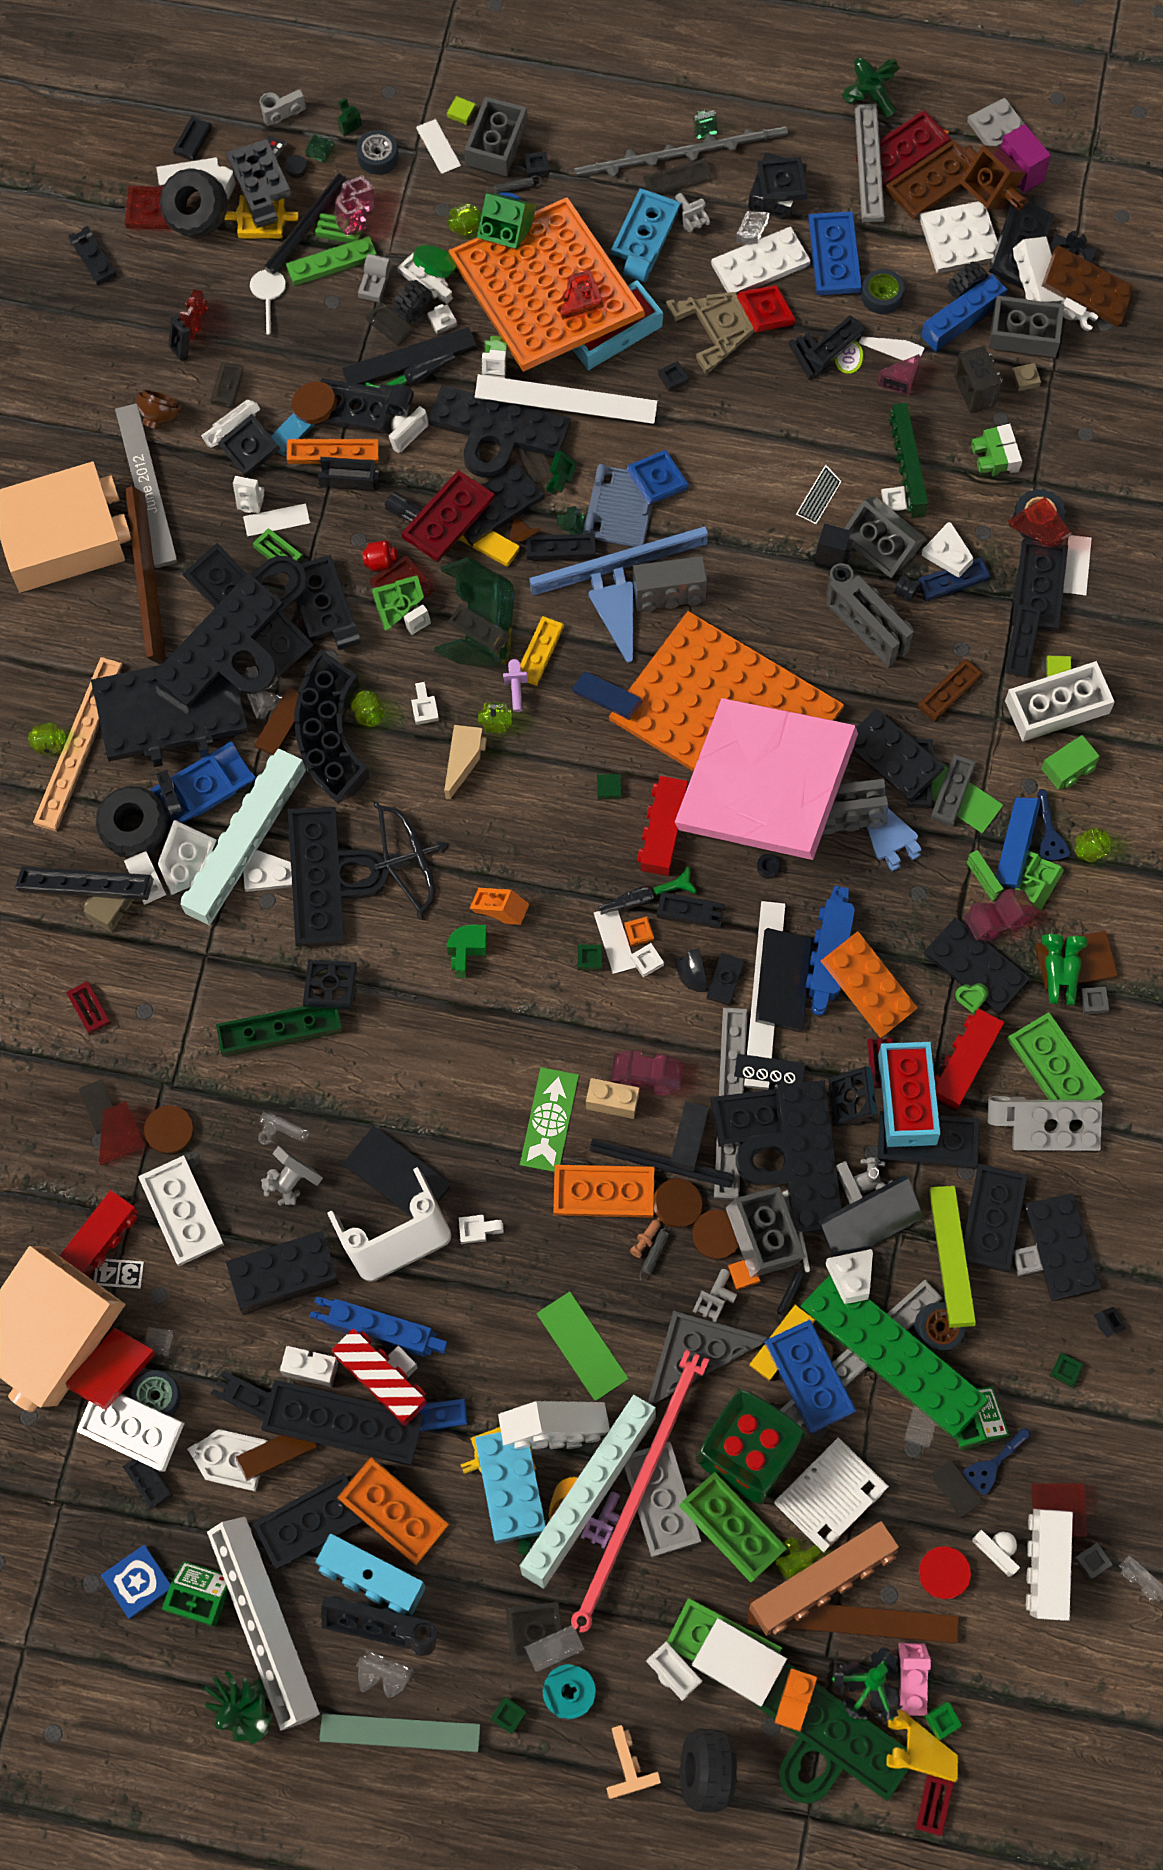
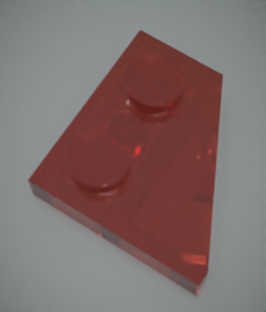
M590 269L568 277L567 289L563 297L564 304L563 308L560 309L562 320L604 307Z

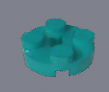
M571 1664L561 1665L552 1670L545 1680L543 1687L544 1702L547 1708L559 1718L569 1720L579 1718L586 1714L594 1703L596 1693L594 1681L587 1671ZM567 1684L571 1688L576 1687L577 1692L574 1693V1698L569 1700L568 1696L563 1697L561 1694L565 1691L564 1686Z

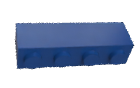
M991 274L925 321L921 337L935 352L990 314L994 310L997 296H1005L1007 289Z

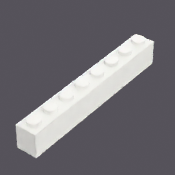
M246 1517L221 1522L207 1531L280 1730L305 1723L319 1715V1711Z

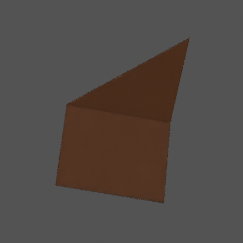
M516 517L513 519L509 541H523L543 528H529Z

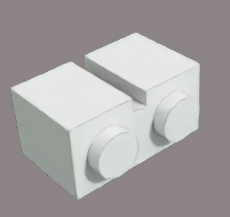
M286 1346L280 1372L285 1377L332 1387L338 1361L336 1357L315 1352L311 1356L307 1350Z

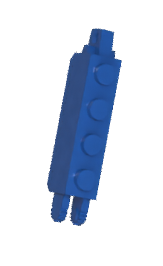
M834 886L830 899H827L826 906L820 907L818 920L823 922L821 929H816L814 943H818L817 952L812 951L810 965L814 966L813 974L808 973L805 987L810 988L809 997H813L812 1011L817 1016L825 1014L828 1000L834 1001L837 999L841 988L820 960L850 937L855 908L851 903H848L849 888Z
M321 1297L315 1298L314 1303L331 1310L329 1316L319 1312H311L309 1318L325 1323L335 1331L348 1334L354 1328L358 1333L363 1331L374 1343L394 1349L399 1346L404 1352L420 1357L430 1356L432 1351L441 1354L446 1352L448 1343L437 1339V1333L433 1332L429 1327L338 1299L332 1301Z

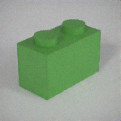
M1081 735L1046 758L1041 769L1054 786L1060 790L1064 786L1067 788L1071 787L1082 774L1089 775L1097 768L1096 764L1100 756L1084 736Z

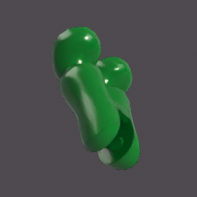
M1057 934L1043 935L1042 944L1049 951L1045 958L1049 1003H1058L1059 985H1066V1005H1075L1081 969V958L1078 956V953L1087 947L1088 938L1083 936L1067 937L1065 939V958H1063L1061 950L1064 937Z

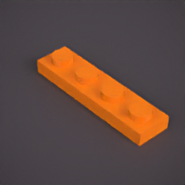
M287 439V464H321L320 457L374 460L375 464H378V439Z

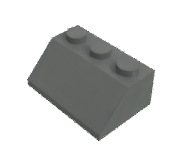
M875 496L862 501L844 528L851 530L850 539L854 540L852 547L890 578H893L916 555L926 540L925 536Z

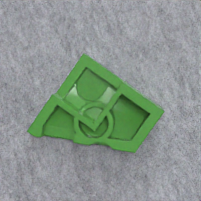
M418 575L372 589L375 604L385 631L395 625L424 598Z
M1028 851L1020 888H1015V896L1041 911L1064 869L1060 865L1044 860L1038 854Z

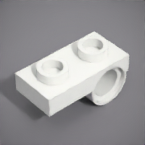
M235 476L233 487L237 509L247 513H260L264 498V488L258 486V480Z
M146 851L124 860L129 873L146 874L154 878L148 900H142L144 905L166 895Z

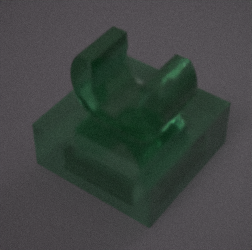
M705 109L696 111L697 115L693 116L697 139L706 137V134L713 135L718 133L715 111L706 112Z
M313 134L305 150V155L326 163L334 148V141Z
M576 506L567 507V515L557 516V525H561V531H568L570 534H582L584 516Z

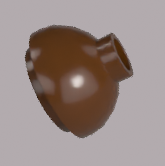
M143 389V392H137L136 405L140 414L144 417L142 424L148 427L160 429L161 423L173 420L180 412L181 407L177 404L178 401L170 396Z

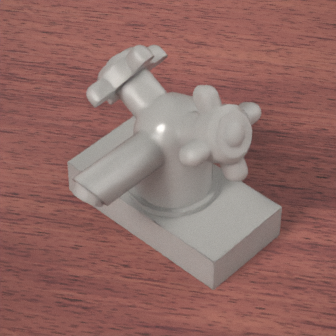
M278 1146L273 1155L285 1167L281 1173L276 1169L269 1170L267 1178H263L261 1182L264 1196H269L271 1191L277 1190L283 1194L282 1199L278 1201L280 1206L283 1204L295 1205L296 1197L300 1195V1191L292 1192V1189L298 1181L304 1177L318 1186L323 1177L312 1167Z
M875 1157L861 1159L860 1164L868 1165L867 1172L854 1177L846 1161L836 1165L838 1180L850 1204L863 1198L862 1194L873 1189L878 1190L886 1185L881 1181L879 1170L877 1169L878 1166L885 1167L884 1161H880Z

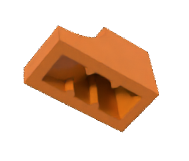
M478 888L469 909L475 913L493 917L504 924L521 925L529 903L513 890Z
M794 1669L789 1671L775 1718V1724L800 1732L817 1677Z

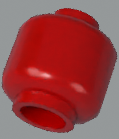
M387 540L371 542L363 550L364 565L366 568L369 567L372 572L391 570L394 567L395 561H398L397 548L392 547L391 543Z

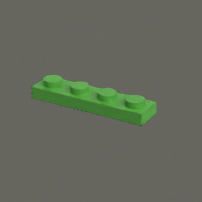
M366 237L286 263V267L293 286L364 264L368 254H377L370 237Z

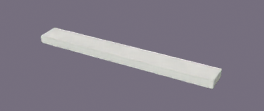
M478 375L475 398L650 424H654L657 406L656 400Z
M761 901L747 1055L772 1058L774 1026L755 1022L764 930L771 928L783 931L784 903ZM745 1078L744 1088L768 1090L769 1082Z

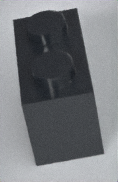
M824 523L818 542L815 565L832 569L834 565L839 563L848 564L854 541L850 539L851 530Z

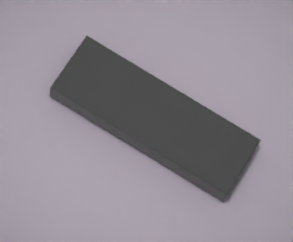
M953 755L930 819L953 827L975 767V761Z

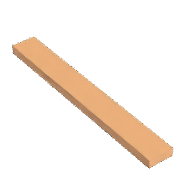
M101 657L92 679L120 674L124 667L123 663ZM91 682L33 821L36 826L57 832L99 729L100 721Z

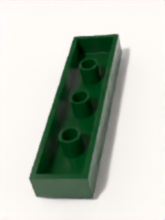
M907 402L893 404L892 410H890L889 425L892 426L891 435L895 439L894 450H897L898 453L896 459L897 463H900L899 474L903 477L902 486H905L906 500L908 501L907 512L910 513L911 518L924 517L926 515L928 499Z
M303 1006L216 1024L220 1051L223 1057L343 1032L338 1009Z

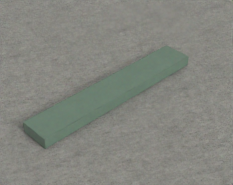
M322 1714L319 1741L478 1752L480 1724Z

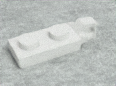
M414 253L397 267L398 272L409 281L417 280L431 290L433 299L438 297L445 304H448L453 299L452 291L447 288L448 284L445 282V278L428 275L424 272V268L421 266L418 268L413 262Z
M246 400L214 423L211 429L201 435L207 446L212 448L218 445V442L224 435L231 432L249 415L253 414L256 416L255 413L260 410L258 404Z

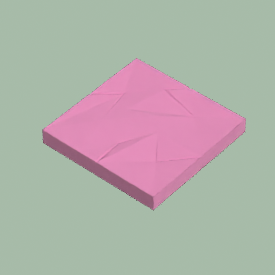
M721 698L675 820L678 830L813 860L858 736L856 726Z

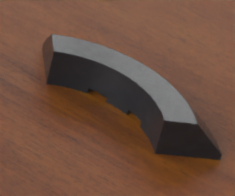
M320 650L305 672L304 680L301 686H299L294 712L295 733L301 757L309 773L329 797L335 802L340 803L354 796L370 778L368 767L353 753L344 736L346 711L353 695L360 686L358 676L323 650Z

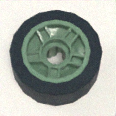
M158 1370L149 1371L139 1376L134 1382L130 1393L132 1399L169 1416L176 1412L181 1401L180 1388L174 1378L166 1372ZM156 1391H158L160 1393V1398L158 1400H153L151 1396H153L156 1393Z

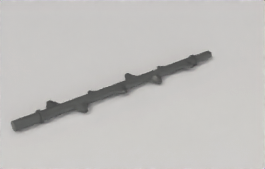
M787 126L769 130L763 129L758 132L745 129L743 135L718 140L711 134H706L703 143L678 148L668 144L663 151L637 155L631 149H628L625 157L622 159L602 163L595 162L592 165L574 168L575 177L606 171L612 177H616L619 168L643 163L656 166L658 160L684 155L691 161H696L699 152L724 147L734 151L739 144L759 140L767 141L769 138L788 135Z

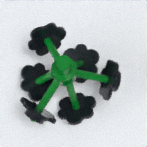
M880 1648L878 1652H873L871 1654V1670L868 1673L861 1669L857 1661H852L849 1665H844L843 1668L842 1664H839V1671H834L832 1681L835 1687H840V1694L844 1693L843 1686H847L849 1692H854L855 1690H862L866 1685V1689L857 1702L851 1698L848 1700L843 1699L844 1708L849 1716L857 1720L862 1718L868 1720L870 1718V1715L862 1706L869 1693L872 1698L870 1700L871 1708L883 1711V1713L875 1715L876 1718L882 1716L884 1721L888 1719L893 1721L894 1717L899 1716L897 1710L904 1707L903 1705L896 1707L899 1704L897 1690L889 1688L887 1684H884L889 1674L894 1675L899 1670L897 1664L898 1657L895 1654H891L887 1648Z

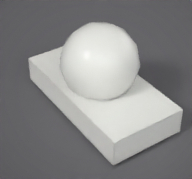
M419 406L410 416H394L391 420L393 432L389 435L393 450L397 453H401L429 426L425 409Z
M981 1530L972 1539V1542L1008 1577H1011L1020 1568L1010 1558L1017 1550V1542L1015 1537L1009 1532H999L991 1540Z
M667 1641L646 1660L658 1674L661 1684L670 1687L682 1701L702 1682Z

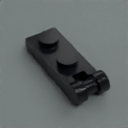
M88 226L82 228V231L77 234L72 233L68 235L72 246L97 286L117 276L116 271ZM85 239L88 241L83 245L80 244V242Z

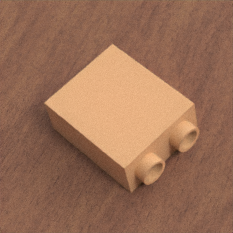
M94 462L0 489V540L10 573L19 593L126 561L121 544L131 541V534L124 514L112 517L108 506L120 502L112 475L99 478Z
M29 1246L0 1289V1378L13 1387L8 1395L9 1399L22 1409L32 1413L38 1406L40 1408L58 1406L68 1391L65 1383L97 1348L126 1305L47 1247Z

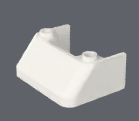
M418 1167L413 1170L424 1192L413 1197L410 1202V1211L414 1219L369 1241L366 1234L359 1228H351L345 1231L339 1217L333 1211L328 1212L345 1251L359 1275L368 1282L377 1281L446 1246L451 1240L450 1228L424 1175Z

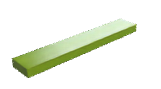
M955 1186L930 1187L929 1193L949 1328L975 1326L976 1322Z

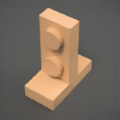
M622 1725L612 1728L626 1782L606 1788L609 1800L660 1784L658 1772L637 1778L636 1773L641 1771L637 1757H631L628 1747L633 1746L629 1730L623 1731Z

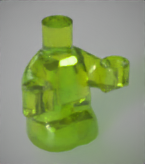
M791 1537L785 1541L791 1554L786 1557H779L775 1562L786 1580H789L811 1566L813 1558L821 1554V1551L817 1545L812 1546L806 1551L800 1550L797 1540Z

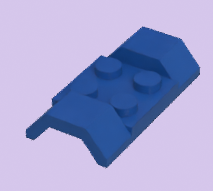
M231 741L212 752L210 756L202 758L170 777L182 809L181 813L173 816L170 815L159 784L151 788L150 791L156 794L164 803L169 814V822L172 825L174 820L184 823L194 816L198 817L237 794L236 791L255 781L256 777L249 771Z

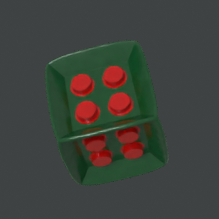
M738 1389L708 1433L701 1450L696 1454L695 1461L710 1475L715 1472L735 1492L762 1505L792 1460L799 1443L804 1440L806 1431L790 1417L758 1396Z

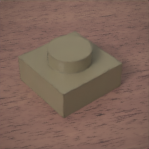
M1035 363L1013 367L1012 374L1018 391L1040 387L1041 380Z

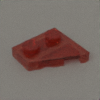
M195 289L190 299L186 302L187 312L181 311L179 315L180 321L185 322V328H190V340L194 341L196 333L200 332L202 325L201 316L207 311V301L204 299L203 291Z
M1043 497L1008 520L1010 527L1050 548L1071 536L1070 530L1046 497Z
M127 1101L103 1110L100 1165L145 1147Z

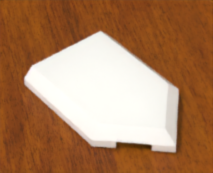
M176 820L173 821L158 862L171 895L192 887L197 872L202 871L206 864L207 856L213 851L217 841Z
M218 1429L204 1440L187 1449L205 1480L256 1491L260 1475L246 1482L235 1458L268 1442V1440Z

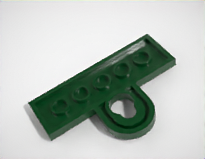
M787 1662L784 1663L762 1706L760 1707L755 1704L758 1709L773 1720H775L789 1671L791 1669L797 1670ZM815 1683L800 1732L785 1727L796 1735L798 1739L781 1763L779 1782L784 1793L790 1799L798 1803L810 1804L822 1799L828 1793L841 1771L844 1770L882 1799L888 1801L909 1768L888 1767L887 1755H893L894 1748L903 1749L907 1753V1748L868 1720L863 1718L857 1720L849 1716L842 1701ZM816 1751L824 1757L826 1769L820 1777L814 1778L811 1783L804 1784L798 1778V1773L801 1769L800 1761L805 1753Z

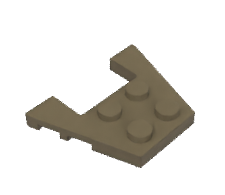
M735 292L707 295V298L701 299L690 297L685 301H666V308L674 322L695 313L715 346L696 354V359L705 374L715 368L755 332Z

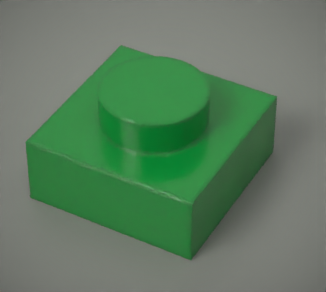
M949 1702L942 1703L924 1715L934 1735L939 1740L962 1726Z

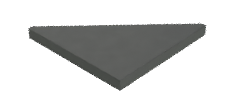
M673 1311L648 1404L653 1406L674 1394L684 1371V1368L679 1367V1364L686 1349L691 1351L687 1359L689 1362H692L695 1353L700 1355L696 1364L700 1367L704 1358L709 1359L703 1376L696 1374L692 1382L694 1383L763 1345L767 1337Z

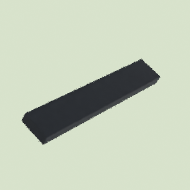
M466 327L343 367L342 371L346 382L366 385V382L374 383L404 373L406 368L417 363L431 360L450 352L457 356L476 350L477 347L470 328Z
M21 867L15 888L19 892L148 900L154 878L146 874Z

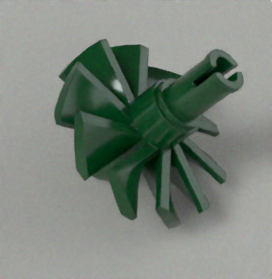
M856 58L854 68L857 79L854 84L844 89V93L841 94L843 99L851 105L857 99L862 100L868 95L871 101L877 103L885 118L891 116L897 109L887 96L888 89L884 82L895 77L894 73L901 69L896 59H887L877 68L876 66L873 67L864 58Z
M226 1671L225 1675L228 1678L230 1687L215 1676L213 1681L220 1692L211 1689L209 1686H205L204 1690L222 1704L205 1703L207 1709L217 1714L215 1719L216 1729L233 1731V1740L235 1741L249 1740L250 1744L257 1743L270 1731L268 1728L272 1720V1714L265 1712V1699L263 1695L266 1693V1689L261 1676L251 1685L248 1679L244 1677L241 1689L238 1688L229 1671Z

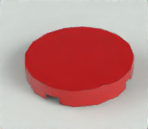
M948 1546L936 1547L928 1551L920 1561L918 1570L919 1581L923 1589L932 1597L938 1599H953L961 1595L969 1585L971 1577L970 1565L965 1556L957 1549Z

